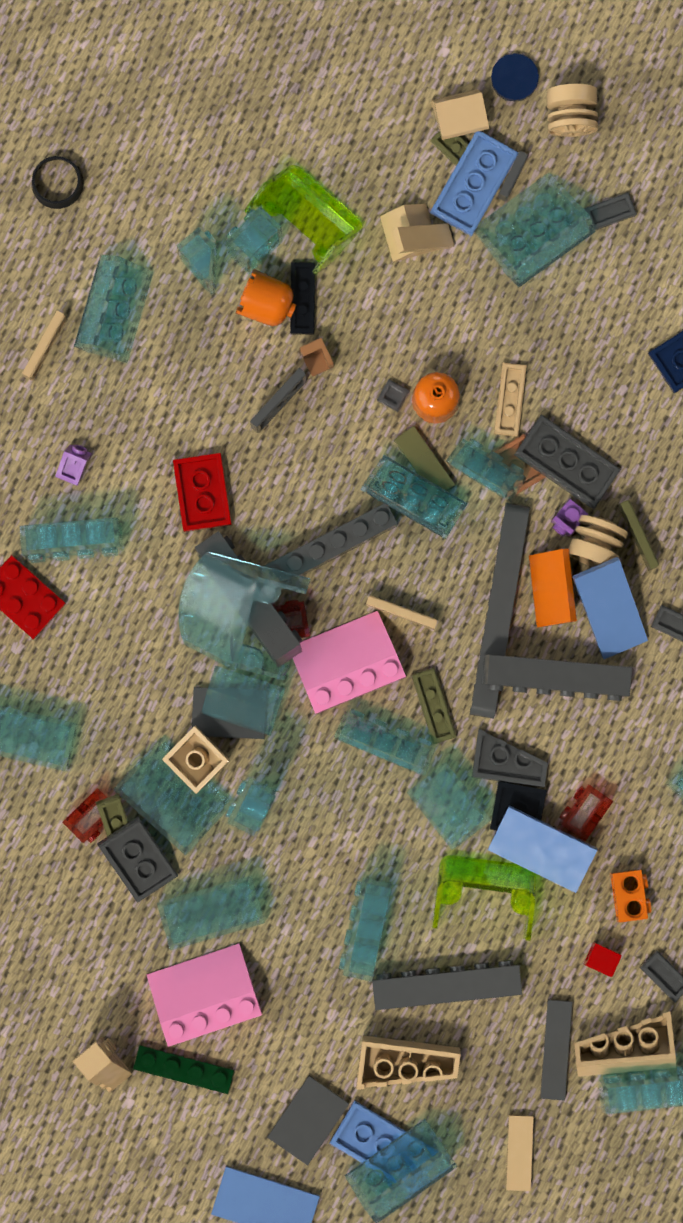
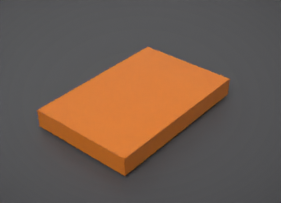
M569 549L529 555L537 628L576 622Z

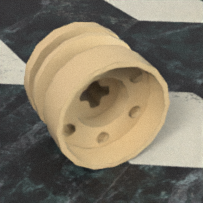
M564 84L549 88L547 90V108L555 112L548 114L547 121L550 122L548 124V133L555 136L578 137L597 132L598 122L595 120L598 118V113L589 110L597 106V88L588 84Z
M580 515L578 522L585 527L577 526L575 531L584 538L583 540L571 539L568 547L569 557L591 567L615 557L619 558L610 549L611 547L623 548V542L618 539H626L628 532L607 519Z

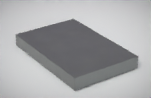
M301 368L297 369L250 420L251 428L256 433H260L306 383V373Z
M194 687L192 728L196 725L207 737L265 739L267 690Z
M139 817L97 843L137 903L178 877L177 872Z
M308 1076L267 1138L308 1166L349 1103L311 1076Z

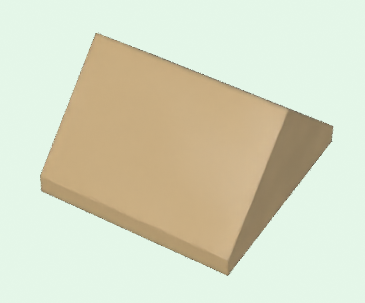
M478 89L431 100L442 140L489 129L482 92Z
M426 204L402 205L380 216L392 262L437 251L398 253L392 232L397 227L432 225Z
M196 725L162 759L195 794L208 784L230 761Z

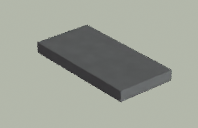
M542 414L514 454L592 509H595L621 470Z

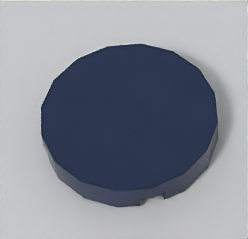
M517 53L508 54L500 58L494 65L491 75L494 91L506 101H523L527 99L537 88L539 79L538 70L534 62L525 55Z

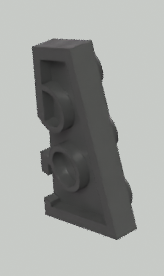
M478 729L472 778L540 788L545 787L547 762Z

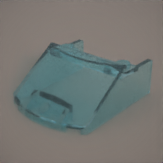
M206 552L189 573L180 597L178 616L184 645L234 671L238 668L285 680L289 668L288 663H284L278 668L274 661L265 658L258 648L243 644L253 601L274 603L278 600L282 588L306 594L311 579Z

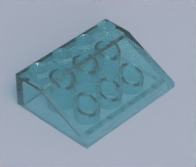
M548 173L481 221L474 232L504 273L519 288L596 231L590 215Z
M383 455L360 489L444 539H447L468 504L386 455Z
M163 736L113 790L183 854L188 855L236 800L213 779L195 794L162 760L175 746L169 739Z

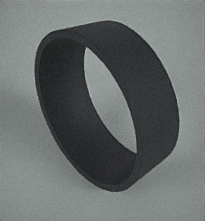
M60 156L48 157L42 160L33 172V193L37 200L46 207L53 209L66 208L78 200L83 190L84 181L82 173L67 158ZM53 160H63L70 163L76 170L78 177L77 187L73 194L61 201L45 199L35 187L34 179L37 171L42 165Z

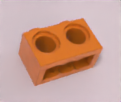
M640 869L610 873L617 922L648 919V913H651V903L649 898H645L644 889L648 888L646 874H642ZM629 876L636 880V886L632 890H626L623 884L625 878ZM631 901H636L639 904V911L634 915L629 914L627 911V905Z

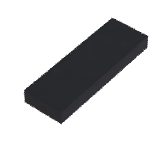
M291 262V288L294 294L292 303L296 304V307L290 318V335H314L315 262Z

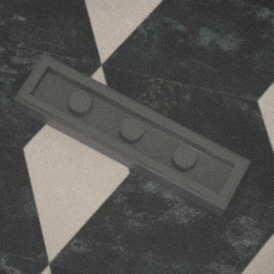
M547 999L540 1099L565 1101L572 1001Z

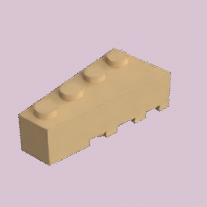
M671 1011L653 1019L642 1020L641 1023L630 1027L618 1028L617 1031L609 1034L603 1033L574 1043L578 1077L676 1068Z
M363 1035L356 1090L367 1087H386L393 1084L403 1085L419 1081L429 1082L458 1078L460 1047Z

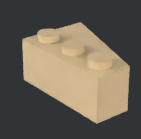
M103 1037L99 1038L73 1061L89 1082L96 1086L101 1084L100 1087L102 1089L106 1088L109 1093L132 1075V1072L115 1053L117 1047L109 1038L106 1040Z

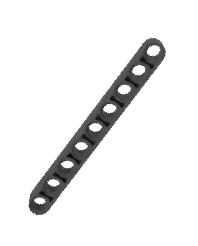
M505 503V513L501 525V536L498 543L497 560L493 572V583L490 590L489 607L485 619L484 636L482 637L470 715L492 719L495 716L499 691L489 690V685H482L484 655L505 656L529 517V506Z

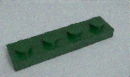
M139 1045L133 1070L225 1094L229 1093L234 1069Z

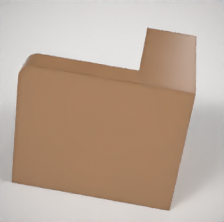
M322 338L300 347V353L311 376L314 377L334 367V363Z

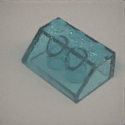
M198 227L176 246L182 263L212 296L215 294L218 263L216 240L208 230L203 232Z
M471 438L469 442L463 439L447 458L446 462L459 472L512 503L527 479L522 475L524 470L513 463L510 467L502 462L504 458L493 451L490 454L481 450L483 445Z
M215 666L201 714L271 736L286 688Z
M446 762L407 792L451 850L491 821L487 813Z

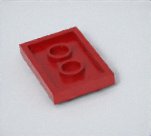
M221 453L173 460L183 532L232 525Z
M11 555L0 567V610L34 640L66 603Z

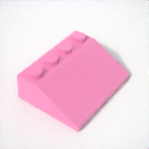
M378 611L304 640L300 643L302 652L293 657L315 715L406 678Z
M240 943L147 974L168 1047L263 1014Z

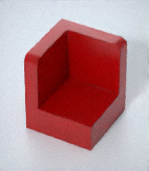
M593 942L583 964L612 977L622 955Z

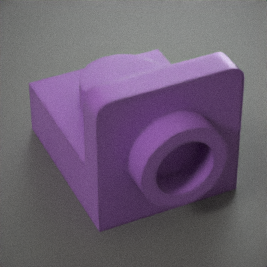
M69 445L63 453L55 477L78 486L92 453L88 452L81 445Z
M569 499L552 519L551 522L554 524L552 528L564 537L566 534L570 537L575 528L580 525L578 522L580 515H588V513Z

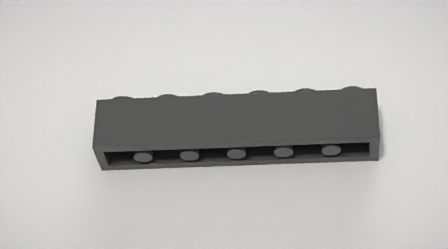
M386 502L257 569V572L268 593L397 527L398 523Z
M218 531L195 546L196 553L279 668L302 652L300 643L303 641L295 629L291 631L286 624L289 621L284 613L275 610L273 607L275 601L268 592H262L259 587L262 584L255 573L249 574L246 569L248 564L242 555L236 556L232 550L235 546L229 537L225 536L223 538Z
M484 655L482 685H489V690L503 691L505 686L513 687V692L527 693V689H537L536 694L551 695V691H560V696L575 697V693H584V698L598 699V695H607V700L622 701V697L630 696L632 667Z
M513 960L499 961V966L489 967V963L474 964V969H465L464 965L451 966L450 971L440 972V968L425 969L426 974L416 975L415 970L403 971L399 977H391V973L377 974V979H372L375 1010L522 995L520 968L518 964H513Z

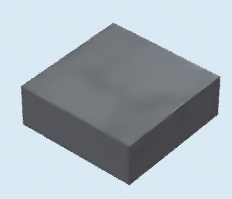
M388 379L377 401L398 412L410 391Z

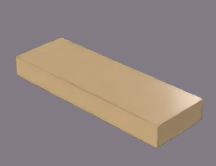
M448 223L397 227L392 230L398 253L442 250L454 247Z
M56 311L22 372L25 378L31 381L35 379L67 321L65 314Z
M502 363L494 435L518 437L527 365Z
M371 595L367 599L366 606L432 630L436 627L437 619Z
M508 1115L506 1190L531 1191L534 1116Z

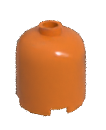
M253 269L251 276H254V279H248L241 296L240 305L243 307H237L235 313L268 326H278L283 323L286 317L291 318L296 307V304L292 303L294 297L293 290L288 284Z
M440 372L429 373L422 377L415 386L412 395L413 409L418 416L424 419V421L434 424L446 422L453 417L458 410L460 402L459 387L455 380L447 374Z

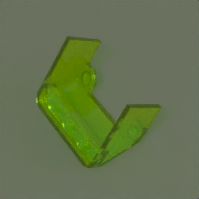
M290 165L264 182L244 210L248 214L259 207L261 212L269 217H276L282 214L316 245L313 247L312 253L315 260L319 262L312 271L315 275L329 266L363 227L358 217L307 172L296 165Z
M448 855L442 858L438 869L431 923L432 928L438 927L440 904L453 905L457 903L461 898L462 888L468 887L511 893L510 904L513 911L520 915H526L523 939L531 941L536 897V873L515 863Z

